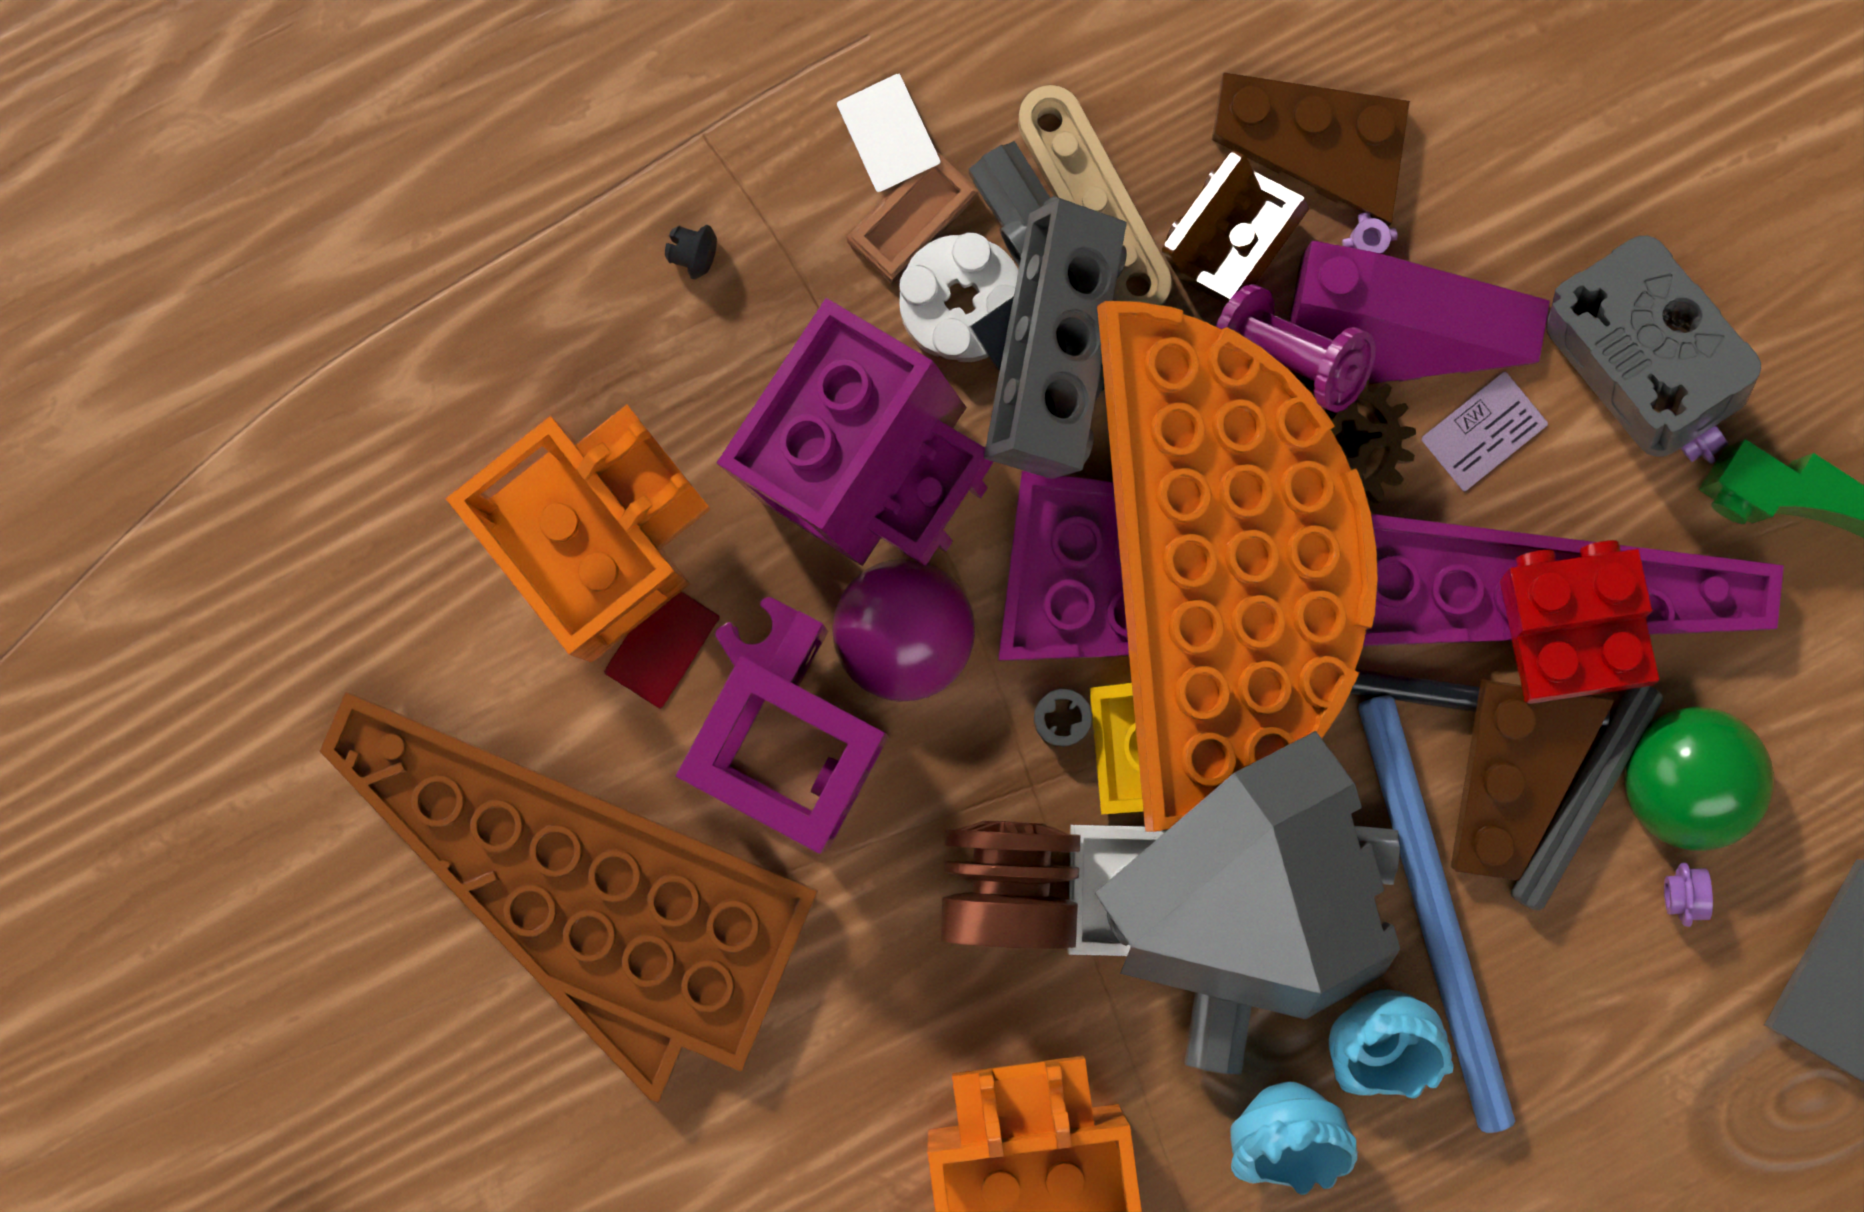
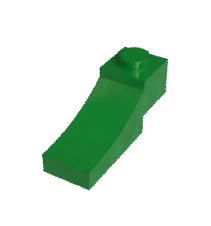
M1744 439L1724 448L1698 489L1714 499L1711 506L1716 512L1738 524H1745L1747 521L1753 524L1772 518L1774 514H1785L1821 521L1864 538V485L1815 453L1793 460L1787 466Z

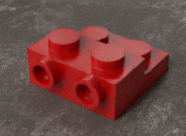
M1617 540L1600 541L1580 548L1581 557L1558 561L1554 550L1533 551L1518 556L1516 558L1517 567L1509 568L1500 579L1525 703L1532 704L1653 686L1660 680L1646 617L1652 612L1639 549L1621 551L1619 541Z

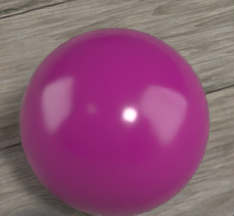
M895 559L878 563L866 569L846 587L836 606L832 624V636L840 664L858 686L886 700L898 702L916 701L939 693L961 674L973 649L975 622L967 596L958 583L946 572L929 563L924 566L912 559Z

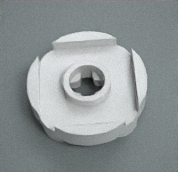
M977 233L941 237L921 248L910 260L907 269L903 272L900 279V314L904 327L912 340L925 352L936 357L939 355L946 359L958 360V362H975L987 358V354L969 329V326L1014 296L1019 271L1016 264L1002 248L987 241L984 236ZM959 283L963 288L973 286L978 292L972 299L975 310L968 314H965L960 307L950 311L944 303L951 297L950 286Z

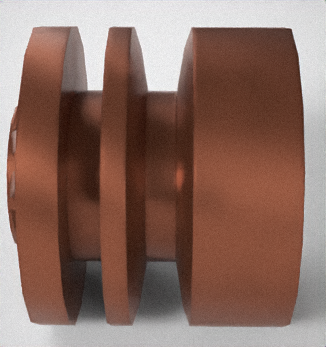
M982 821L958 829H946L945 845L974 848L973 861H945L944 872L973 880L972 892L952 894L942 898L941 941L1007 948H1075L1078 903L1068 899L1049 896L1050 883L1079 878V867L1051 865V851L1080 852L1081 835L1068 834L1046 825V823Z

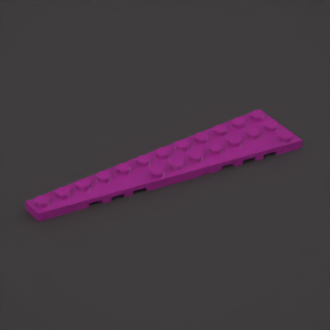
M1022 471L998 661L1129 656L1113 482L1069 476L1050 479ZM1371 514L1377 550L1378 582L1372 628L1366 629L1363 647L1512 641L1500 579L1509 568L1517 567L1516 558L1520 555L1539 550H1554L1557 561L1581 557L1580 548L1595 542ZM1620 545L1621 551L1639 549L1652 612L1646 617L1650 635L1763 631L1778 628L1784 565Z

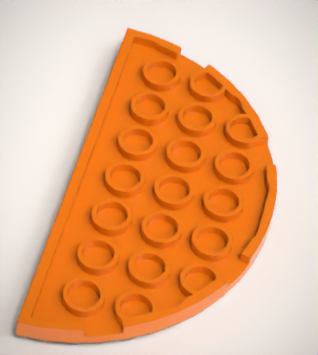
M1104 301L1097 306L1144 823L1145 832H1157L1171 828L1233 773L1314 731L1321 738L1324 737L1342 710L1357 680L1359 672L1355 671L1363 648L1366 629L1372 628L1378 582L1377 550L1372 516L1357 468L1351 470L1341 446L1331 431L1335 425L1330 417L1317 404V400L1288 368L1262 347L1228 327L1220 329L1200 319L1184 315L1183 310L1144 302Z

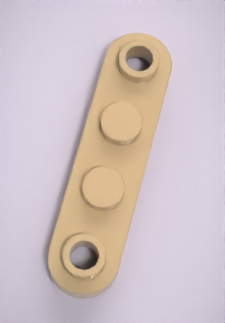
M1046 85L1034 89L1025 97L1021 104L1018 127L1021 137L1053 196L1127 222L1123 242L1127 250V257L1123 271L1116 281L1113 301H1134L1163 305L1171 289L1169 268L1078 100L1071 92L1060 86ZM1045 114H1052L1060 120L1061 126L1056 131L1047 132L1040 128L1038 119ZM1132 277H1141L1147 281L1149 292L1143 296H1134L1128 291L1126 282Z

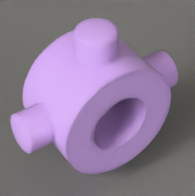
M1364 212L1358 215L1359 224L1352 231L1350 238L1342 240V246L1383 254L1388 248L1390 241L1397 240L1398 235L1396 228L1389 229L1383 221L1371 218L1370 214Z

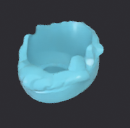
M1379 989L1369 993L1354 1002L1346 1012L1338 1017L1331 1027L1329 1051L1335 1069V1078L1341 1089L1347 1093L1367 1096L1378 1093L1386 1095L1398 1094L1415 1099L1421 1095L1426 1085L1429 1088H1437L1444 1075L1453 1073L1452 1053L1448 1043L1447 1032L1444 1029L1441 1018L1429 1005L1409 994L1391 989Z
M1283 1082L1262 1090L1230 1128L1233 1153L1231 1169L1235 1177L1248 1183L1269 1182L1292 1186L1297 1193L1305 1195L1313 1188L1315 1183H1318L1323 1189L1332 1188L1337 1181V1177L1349 1174L1358 1159L1357 1141L1348 1126L1341 1108L1328 1102L1322 1095L1311 1088L1297 1082Z

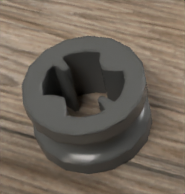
M1058 689L1049 692L1039 701L1034 710V725L1037 733L1044 741L1053 746L1065 747L1078 743L1086 736L1091 727L1092 713L1089 704L1082 695L1073 690ZM1057 700L1070 701L1071 704L1068 709L1072 710L1076 706L1081 716L1080 722L1070 725V735L1066 737L1055 735L1054 732L1057 727L1053 726L1049 730L1044 720L1046 713L1055 710V701Z

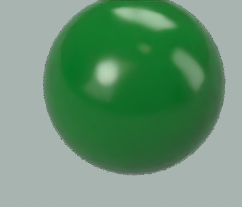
M1689 707L1664 714L1649 724L1624 768V787L1634 815L1656 838L1674 847L1693 851H1708L1736 843L1751 833L1760 823L1769 808L1773 796L1774 771L1765 745L1756 732L1747 724L1721 710Z

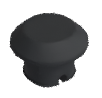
M705 225L698 232L683 228L682 226L673 228L669 238L677 245L666 243L665 257L668 262L687 267L691 279H697L706 274L712 265L717 247V237L712 227Z

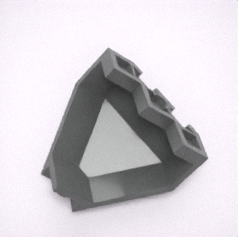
M1316 731L1233 773L1095 892V895L1107 911L1108 923L1113 934L1123 945H1130V950L1120 974L1302 1019L1313 1016L1385 974L1398 954L1400 946L1394 925L1387 922L1381 924L1374 896L1382 893L1384 888L1372 844L1365 840L1359 842L1351 816V813L1362 808L1356 785Z

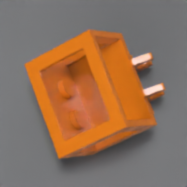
M627 404L579 442L550 415L445 498L566 652L571 656L591 663L690 585L689 581L662 548L711 510ZM541 446L548 451V453L492 497L483 493Z
M1084 1055L952 1073L958 1126L928 1130L927 1154L935 1212H1142L1130 1124L1119 1104L1092 1108Z

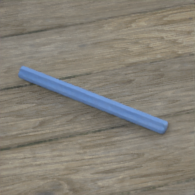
M1390 695L1364 700L1359 704V713L1393 830H1398L1400 856L1477 1125L1485 1133L1503 1131L1514 1125L1515 1117L1395 700Z

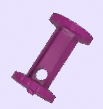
M1250 284L1237 291L1225 305L1216 327L1220 329L1228 327L1262 347L1289 370L1314 380L1315 399L1321 407L1337 413L1347 409L1358 398L1370 377L1375 361L1376 344L1371 333L1357 327H1352L1351 329H1345L1334 340H1331L1274 316V298H1272L1269 290Z

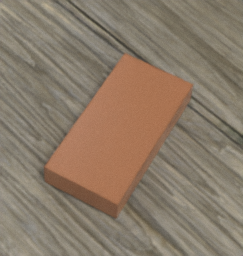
M938 152L940 164L898 183L846 237L847 242L891 284L907 269L913 256L928 243L936 240L978 197V189Z

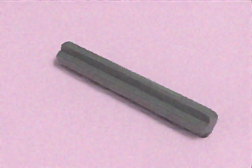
M1651 686L1627 689L1609 720L1607 728L1601 733L1547 827L1520 880H1517L1513 886L1511 896L1519 903L1536 911H1540L1545 907L1633 754L1639 740L1661 705L1663 695Z

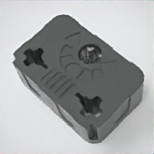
M1637 236L1620 245L1611 254L1583 272H1578L1555 289L1551 311L1547 319V333L1636 444L1649 455L1664 457L1674 453L1742 409L1747 404L1759 377L1761 361L1750 345L1744 342L1721 315V311L1698 284H1695L1672 258L1673 255L1656 238ZM1668 325H1672L1675 328L1683 327L1688 333H1684L1681 330L1673 331Z

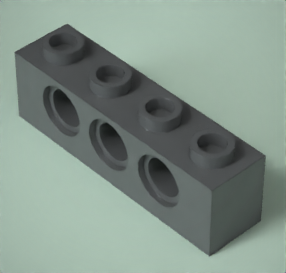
M1061 198L1029 213L984 459L1050 479L1083 470V465L1091 453L1094 442V434L1092 429H1090L1094 403L1104 385L1097 306L1104 301H1113L1117 278L1125 266L1127 250L1123 242L1127 225L1126 221ZM1068 270L1075 277L1077 291L1069 282ZM1056 331L1065 340L1066 353L1058 345ZM1045 392L1053 399L1055 405L1054 415L1046 406Z

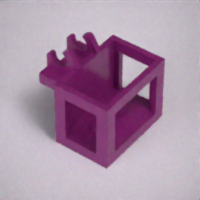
M825 298L716 463L762 504L861 566L864 565L880 539H883L926 566L937 548L946 552L952 544L953 540L943 529L968 491L978 498L983 497L988 487L982 479L994 461L984 459L985 447L953 429L967 407L931 359Z
M767 597L761 601L760 606L770 614L772 630L768 638L763 642L754 645L744 643L740 637L739 629L733 626L731 622L724 624L716 630L715 635L735 667L680 766L676 777L821 854L830 849L889 736L799 687L829 631L823 623L774 598ZM765 701L778 706L848 744L840 760L828 757L810 791L819 796L813 810L802 806L730 767Z

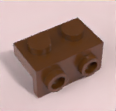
M1233 150L1221 166H1217L1210 172L1203 185L1202 193L1187 214L1178 218L1173 223L1167 234L1162 253L1179 279L1227 304L1231 297L1242 287L1257 283L1306 215L1309 207L1303 196L1254 172L1246 155Z

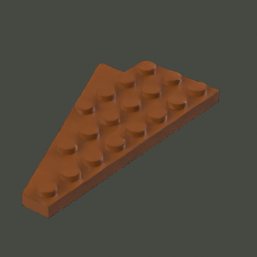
M345 692L321 746L320 752L649 1100L656 1103L661 1100L683 1047L742 1072L818 890L360 696Z

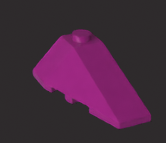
M1312 240L1300 259L1289 322L1331 340H1334L1345 329H1351L1352 327H1357L1371 333L1376 344V354L1369 377V384L1397 380L1403 382L1418 380L1427 376L1457 372L1470 373L1537 364L1540 361L1550 300L1384 254ZM1291 371L1301 383L1312 381V379Z

